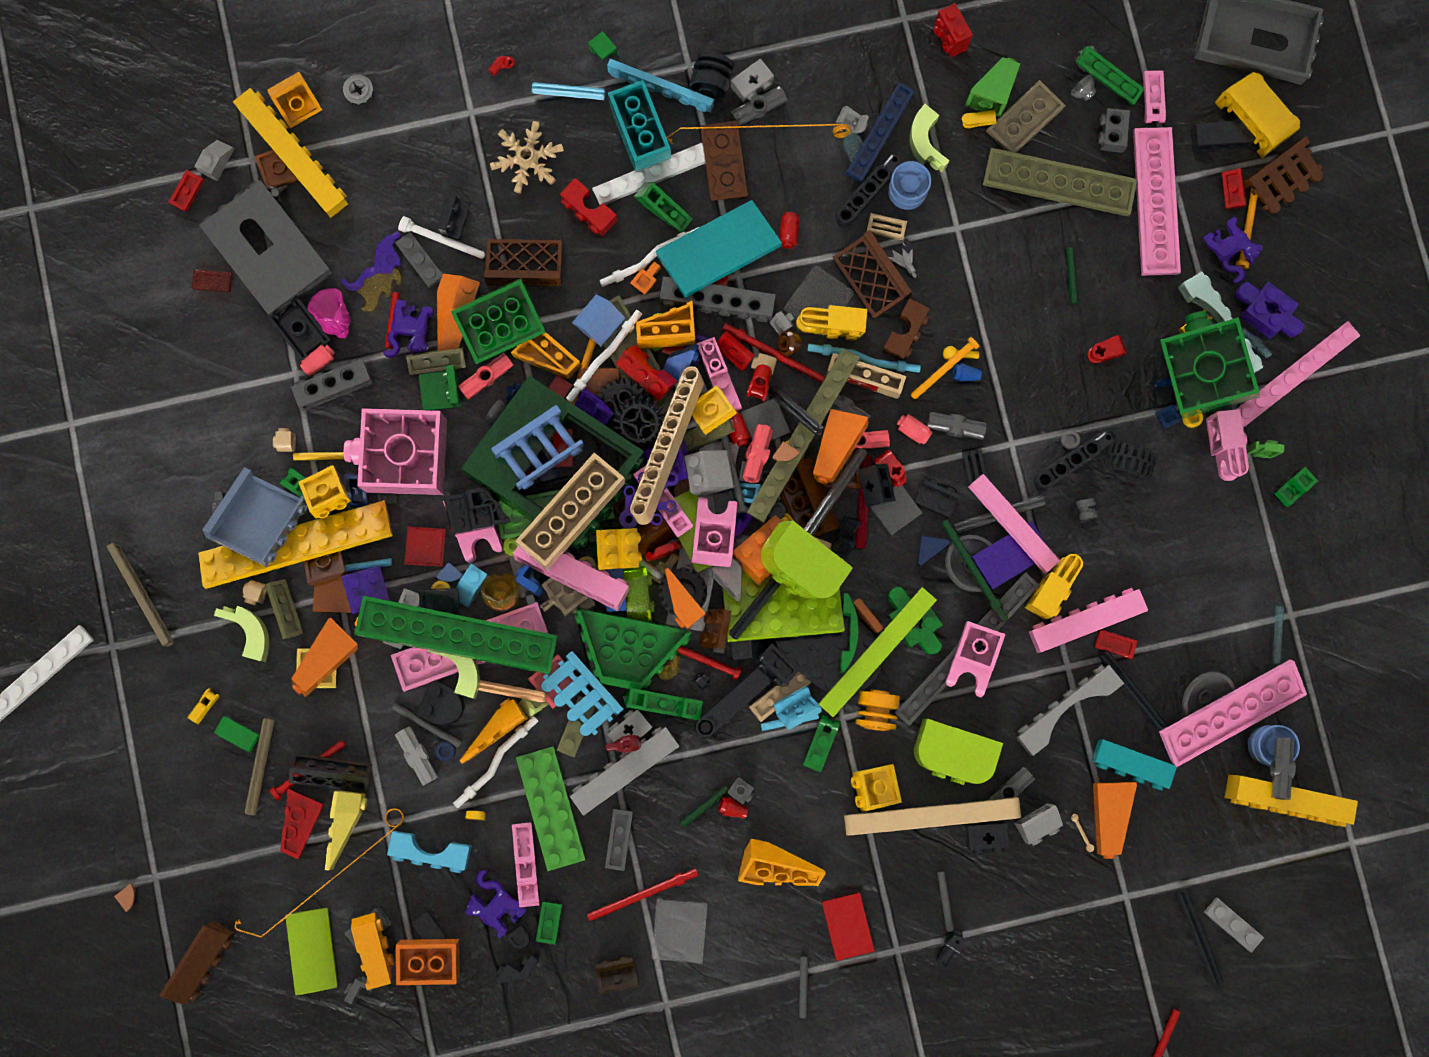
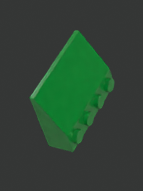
M522 278L451 311L476 364L546 333Z

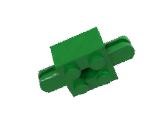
M902 587L893 588L888 594V600L895 608V611L887 616L890 623L911 600ZM930 608L902 640L908 648L919 643L925 653L933 655L938 653L942 647V643L934 631L943 625Z

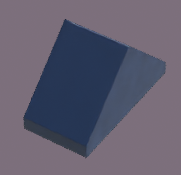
M345 473L346 490L351 501L348 505L355 507L368 505L369 493L358 487V474Z
M921 536L919 538L916 561L918 568L951 543L950 540Z

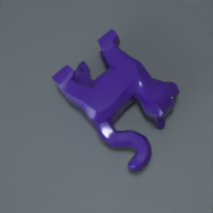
M1233 217L1227 221L1229 237L1222 240L1220 237L1221 232L1217 230L1213 234L1212 232L1203 239L1209 249L1217 255L1222 268L1227 272H1236L1238 274L1233 283L1239 284L1245 279V270L1239 265H1230L1229 260L1242 250L1245 259L1253 265L1254 260L1259 256L1263 248L1260 244L1252 243L1249 240L1247 234L1236 226L1238 221L1236 217Z
M397 299L391 331L388 334V342L393 349L391 351H383V354L389 358L398 355L400 344L395 338L397 335L413 337L407 347L408 350H411L410 354L427 351L429 346L425 338L428 333V319L433 317L434 314L433 308L424 306L418 318L411 317V314L415 313L416 306L404 308L407 302Z
M481 870L476 876V883L485 890L495 889L496 894L487 906L484 905L478 896L473 894L465 912L468 916H479L485 924L497 930V937L500 939L507 931L505 924L500 918L505 913H508L511 916V921L515 923L527 910L524 907H519V901L510 897L499 882L484 881L487 871Z

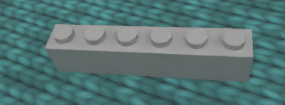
M660 726L651 733L653 737L649 740L642 739L639 750L621 754L620 761L617 763L612 761L603 767L605 771L600 775L597 772L588 778L589 783L585 786L580 784L571 790L574 794L570 798L583 816L679 747V744L666 727L662 729Z

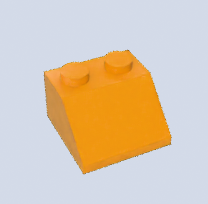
M300 72L267 90L289 128L322 111Z

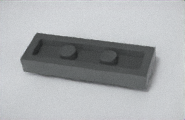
M411 232L395 242L429 288L441 280L443 274Z
M613 809L605 864L607 869L625 871L633 811Z

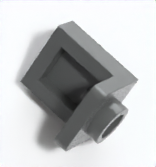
M740 777L736 779L728 790V794L742 804L745 801L749 803L755 793L752 792L754 787Z
M359 976L353 984L350 983L344 992L347 995L344 1001L349 1004L355 1002L362 987L366 989L367 976Z

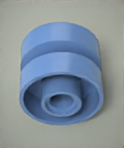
M915 161L904 162L896 167L888 186L889 198L895 206L910 210L919 207L924 202L931 186V176L928 169Z
M1264 725L1256 728L1251 733L1248 739V751L1257 763L1271 766L1275 752V739L1290 738L1295 740L1293 761H1295L1300 750L1299 739L1286 726Z

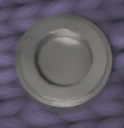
M1066 431L1060 438V444L1066 450H1074L1080 444V436L1075 431Z

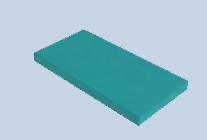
M751 200L656 250V255L686 298L782 246V242Z

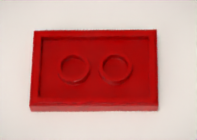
M860 892L822 901L836 961L874 952Z

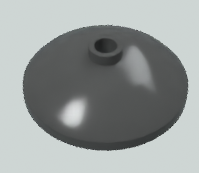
M977 535L960 537L971 557L992 545L988 540ZM952 543L947 550L945 558L949 577L958 587L966 591L981 592V587L970 569L966 567V563L956 546Z
M1207 672L1198 676L1190 683L1183 696L1182 709L1185 717L1234 691L1235 686L1229 677L1220 672Z

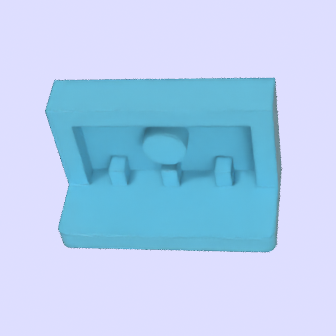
M807 686L774 703L777 717L788 730L822 712L820 705L813 699Z

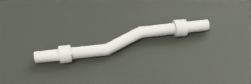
M698 228L686 233L681 232L677 234V237L657 245L640 263L622 271L612 272V275L599 280L601 286L604 287L615 281L618 283L624 280L625 277L644 269L657 256L656 250Z
M636 310L631 318L624 322L621 326L622 330L610 346L592 362L580 380H576L573 384L574 388L566 397L571 403L574 401L580 391L586 388V383L598 367L618 348L627 334L633 331L634 325L642 316L640 311Z
M532 716L523 726L520 725L515 730L516 732L498 748L488 771L472 786L469 785L464 790V793L453 802L457 808L462 806L469 798L472 799L477 794L476 792L494 776L504 753L520 738L523 739L528 734V731L538 722L535 716Z

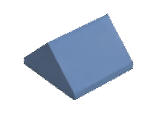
M596 294L572 324L602 347L625 320V317L610 301Z

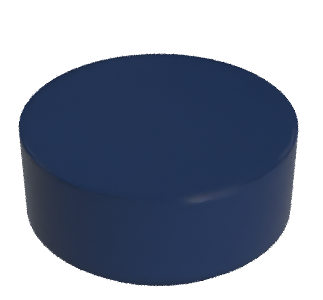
M441 742L435 749V754L441 761L451 760L456 753L455 746L449 742Z

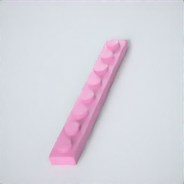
M1349 321L1259 390L1260 398L1246 401L1236 408L1240 409L1241 414L1244 416L1243 427L1356 340L1360 334Z

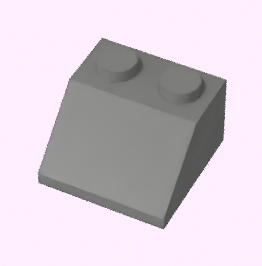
M727 450L700 451L684 456L690 491L694 495L703 497L735 487Z
M1048 803L1014 822L1025 843H1032V845L1043 841L1042 837L1047 834L1049 836L1056 834L1060 831L1059 827L1063 826L1056 805Z

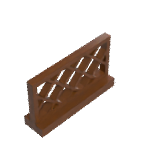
M869 230L863 234L864 236L833 256V259L872 317L876 319L905 298L910 297L912 291ZM862 242L867 247L866 255L855 253L856 246ZM843 255H851L850 266L842 265L839 258ZM854 256L865 258L863 268L853 266ZM867 258L876 260V270L865 269ZM852 269L862 271L860 281L852 280L850 277ZM865 272L875 273L874 283L863 282ZM878 274L887 276V286L876 284ZM862 285L873 286L871 297L862 295ZM875 287L886 289L884 299L873 297ZM888 289L896 290L900 297L894 301L887 300ZM872 300L883 302L882 309L876 313L871 308Z
M487 239L486 268L484 270L486 285L505 286L522 278L525 286H561L562 240ZM491 245H500L503 249L495 255L491 251ZM513 245H518L521 250L514 255L509 249ZM531 246H538L540 248L534 255L527 249ZM550 246H558V251L553 255L546 250ZM507 252L512 258L504 264L499 257ZM525 252L531 258L523 264L518 257ZM544 252L549 259L542 264L536 258ZM496 260L502 265L498 270H490V265ZM513 261L520 265L517 270H511L508 266ZM533 261L540 266L536 270H529L527 268ZM553 261L557 265V271H549L546 266Z

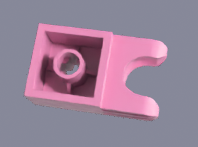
M1240 409L1218 411L1206 418L1211 456L1216 455L1219 477L1224 481H1232L1246 474L1249 469L1246 451L1247 435L1243 431L1244 416L1241 414Z
M699 497L692 563L723 567L731 566L737 512L736 501H729L724 513L713 514L708 509V499Z
M497 526L455 535L463 556L468 563L476 560L475 544L482 538L488 540L494 551L502 552L504 550Z
M966 621L946 679V686H954L961 674L970 672L976 679L974 692L976 696L981 698L985 694L1005 634ZM978 641H982L984 649H980V651L977 652V648L974 647L975 643H978Z

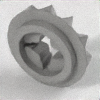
M353 75L345 81L343 93L351 103L359 105L363 102L366 103L369 98H372L373 86L367 77ZM355 84L359 88H362V95L358 94V92H355Z

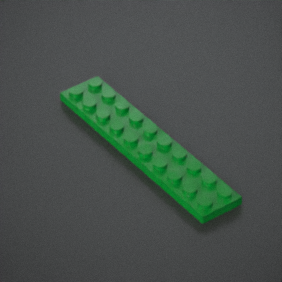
M363 596L354 633L356 636L550 674L557 635L368 596Z

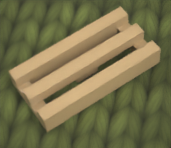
M871 213L867 231L870 230L874 235L903 241L907 221ZM873 220H878V221L887 222V223H891V224L901 225L902 228H898V227H894V226H890V225H886V224L875 223V222H873ZM871 227H876V228H880V229H885V230H890V231H894V232H899V233H901V234H897V233H893V232H888V231H884V230H879V229H874V228H871Z

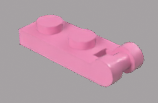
M1144 71L1145 123H1152V121L1165 123L1163 71ZM1152 109H1158V114H1153Z

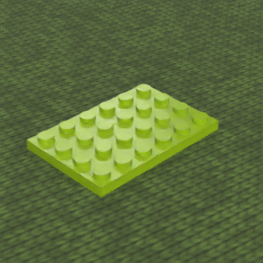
M742 570L741 601L739 602L723 588L725 610L732 611L727 633L728 642L844 632L840 589L828 598H804L787 590L788 586L782 583L742 635L736 640L729 635V631L773 575L758 586Z

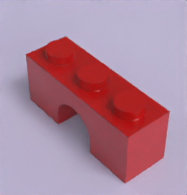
M576 178L560 193L563 206L568 210L571 208L576 212L575 216L581 222L585 220L589 224V229L595 234L599 233L603 236L618 221L617 215L604 203L596 209H588L584 206L585 201L590 197V192Z
M636 345L629 347L623 352L616 365L660 401L671 392L678 381L664 369L657 371L651 368L646 362L649 356Z

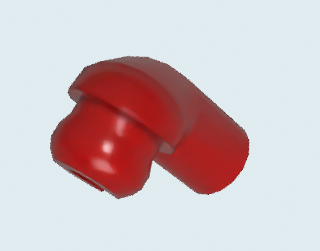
M511 56L497 57L488 71L493 76H496L500 69L512 68L515 60Z

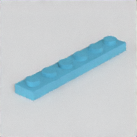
M610 59L607 64L608 72L615 78L627 79L631 84L644 80L648 91L660 92L666 98L673 97L684 105L696 106L702 112H711L713 109L714 99L613 59Z

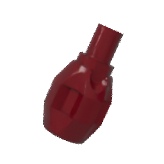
M638 735L622 736L613 743L606 744V751L616 750L622 753L637 751L641 748V739Z

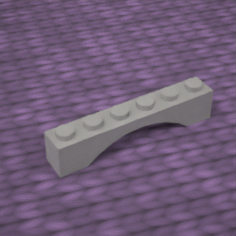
M1100 665L1093 671V676L1089 679L1088 677L1083 678L1078 682V688L1074 691L1073 689L1068 690L1063 694L1064 699L1059 703L1056 700L1048 706L1049 711L1045 714L1039 713L1033 718L1034 722L1030 726L1026 724L1017 731L1019 734L1016 736V739L1029 755L1034 756L1049 744L1050 735L1055 723L1070 706L1088 697L1109 696L1124 684L1110 665L1104 667Z

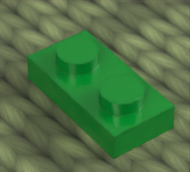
M542 902L536 942L556 944L562 904Z

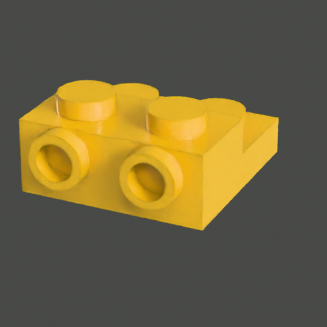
M334 465L298 482L309 511L316 519L326 518L329 512L335 509H344L347 503L351 502Z
M637 528L596 530L598 570L639 567L642 555L638 552V543L641 541V536L637 532Z
M894 764L853 772L851 784L854 789L856 788L857 796L855 797V803L861 811H869L902 803Z

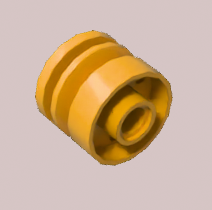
M880 690L860 691L858 704L865 706L866 711H857V715L865 716V720L856 719L855 724L872 730H896V724L888 723V719L897 720V716L889 714V710L899 709L900 696L890 695V692Z

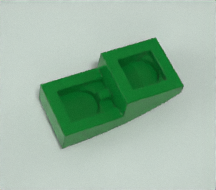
M1304 467L1274 494L1287 508L1315 485L1318 480Z
M223 716L214 732L247 752L252 751L260 736L253 730L242 726L227 716Z

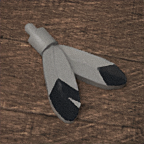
M905 239L902 244V255L893 250H885L886 255L893 263L906 268L909 275L912 274L914 278L917 276L916 270L912 265L913 248L908 239Z

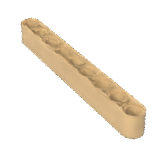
M687 367L681 375L632 501L630 511L641 525L651 522L703 388L704 381L696 367Z
M1019 797L849 814L844 815L846 835H859L1021 818Z

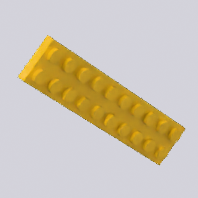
M383 500L330 515L326 518L296 525L295 529L287 535V541L284 546H280L275 560L272 563L270 562L267 567L224 546L199 552L203 587L205 589L391 537L393 535L386 502Z

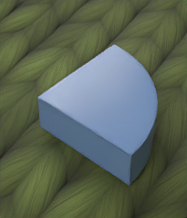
M448 563L436 577L445 582H453L461 579L463 574Z

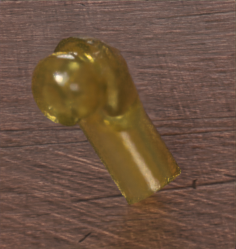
M675 656L670 660V665L658 674L660 679L667 681L678 674L680 656Z

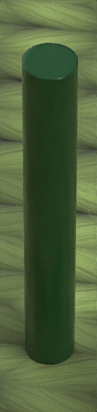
M1069 247L1066 248L1070 302L1071 304H1077L1078 294L1074 248Z
M723 786L680 821L683 828L728 793V788Z

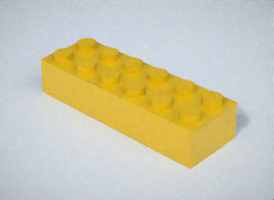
M1228 775L1224 798L1231 799L1230 803L1249 806L1250 803L1252 808L1268 810L1269 808L1270 812L1287 814L1335 826L1346 827V824L1354 825L1358 801L1291 787L1290 800H1279L1271 798L1272 782L1238 775Z

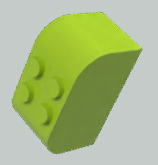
M793 520L779 522L761 550L762 564L773 575L772 578L780 584L784 583L787 585V590L792 594H798L804 598H828L834 595L853 569V567Z
M922 719L914 745V756L920 766L932 771L931 775L944 779L946 776L951 777L950 781L962 785L965 782L980 784L993 776L1003 743L930 719Z

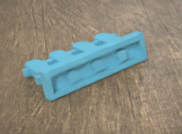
M571 651L566 655L567 661L565 663L560 661L558 663L560 667L550 676L548 674L543 676L545 680L542 682L541 688L544 692L555 690L558 694L554 699L556 706L562 707L567 704L570 707L567 713L569 721L573 722L579 718L584 723L580 727L581 735L588 736L591 733L596 735L598 733L596 728L606 720L609 722L613 720L611 715L615 714L618 716L623 711V708L574 652ZM574 670H576L580 674L579 677H576L573 674ZM569 676L573 682L562 691L557 685ZM588 684L593 689L591 692L585 687ZM582 691L586 696L574 705L571 699ZM602 699L606 705L602 707L598 701ZM594 705L599 711L587 720L583 714Z

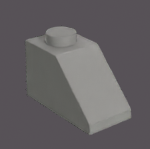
M216 140L203 149L195 164V168L201 174L218 181L234 151V147Z
M732 558L730 567L714 566L711 569L712 577L737 602L741 601L742 565L739 560Z

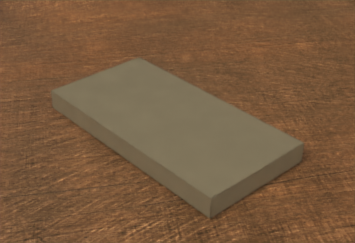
M1039 80L996 120L997 124H992L986 132L1005 151L1017 153L1056 117L1066 105Z

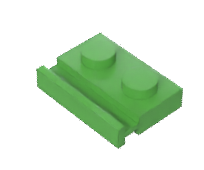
M1267 440L1260 445L1256 441L1247 446L1246 451L1247 455L1252 453L1254 457L1271 459L1284 453V445L1278 444V441Z

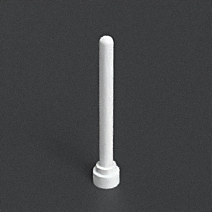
M403 216L399 223V231L405 233L412 231L480 259L485 257L483 251L415 225L408 217Z

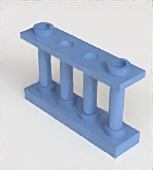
M557 405L491 448L495 457L499 458L501 456L505 458L520 481L516 483V486L519 490L529 488L534 484L533 481L569 456L572 455L574 457L582 451L581 448L584 447L582 440L576 443L573 441L559 421L561 411ZM548 424L555 427L569 447L560 454L543 432V427ZM532 435L538 437L553 458L544 465H542L527 443V438ZM515 446L522 448L536 468L528 476H526L511 455V449Z

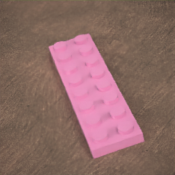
M1172 127L1135 128L1133 130L1135 175L1137 179L1136 192L1141 276L1179 275L1181 273Z
M538 602L486 620L548 633ZM412 647L391 655L403 692L459 672L456 664L451 659L428 652L425 649ZM475 660L477 665L485 663V661Z
M1286 661L1161 730L1159 733L1172 765H1175V767L1182 765L1306 696L1307 693L1295 661Z

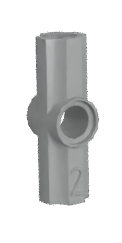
M409 726L396 733L395 736L404 751V757L409 766L416 772L422 785L424 786L438 778L429 761V755L425 747L419 743L412 728Z

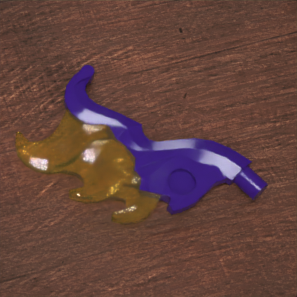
M398 231L390 236L388 234L379 243L373 267H367L354 283H348L344 278L341 280L345 288L351 292H358L365 298L366 306L361 308L363 311L373 310L377 306L382 292H386V298L390 296L393 280L397 281L398 286L402 281L401 274L395 268L396 266H401L400 257L393 246L395 241L402 238Z

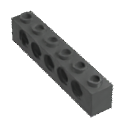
M663 276L660 303H663L666 307H674V305L684 306L692 301L693 308L700 309L703 313H711L713 311L719 312V315L722 316L738 315L740 319H749L750 317L756 318L759 322L772 320L776 294L710 284L686 298H677L675 293L680 291L671 277ZM696 294H701L704 298L701 301H696L693 297ZM720 297L722 302L715 304L712 302V299ZM733 300H738L741 302V305L739 307H733L731 305V302ZM752 303H757L760 308L752 310L749 306Z

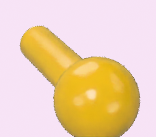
M948 346L943 351V357L948 361L960 350L953 346ZM970 351L963 358L978 359L979 351Z

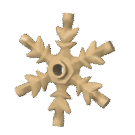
M533 121L531 131L526 129L528 138L524 139L527 145L523 147L519 146L520 140L516 142L514 133H511V136H509L503 129L498 133L505 140L501 144L510 147L508 150H515L516 155L513 158L507 155V158L499 156V162L490 163L491 169L496 170L502 167L501 172H504L509 166L512 169L514 164H518L520 169L515 172L518 175L512 179V182H516L514 188L516 193H521L523 183L528 185L526 176L530 177L527 172L528 168H534V175L538 172L540 181L545 178L550 185L556 181L549 174V172H552V169L544 168L546 164H539L538 159L543 157L547 160L546 156L556 158L554 153L564 151L563 146L558 144L552 147V142H550L545 148L542 145L540 150H535L534 145L539 142L536 139L542 134L541 132L537 133L540 123Z

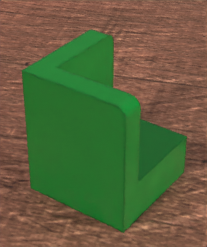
M603 31L588 42L589 50L592 54H597L602 60L610 54L614 57L618 55L616 46Z

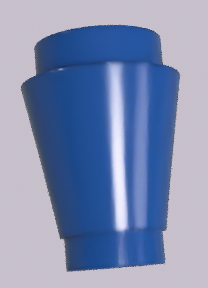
M963 363L955 364L952 371V377L957 381H980L982 376L981 369Z

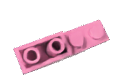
M715 337L697 343L712 388L718 385L735 411L742 409Z

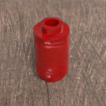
M785 212L781 217L779 239L782 242L783 248L791 249L797 245L800 223L797 213Z
M737 410V414L731 417L735 431L729 435L733 445L737 444L738 447L749 444L748 440L751 437L742 413H739Z

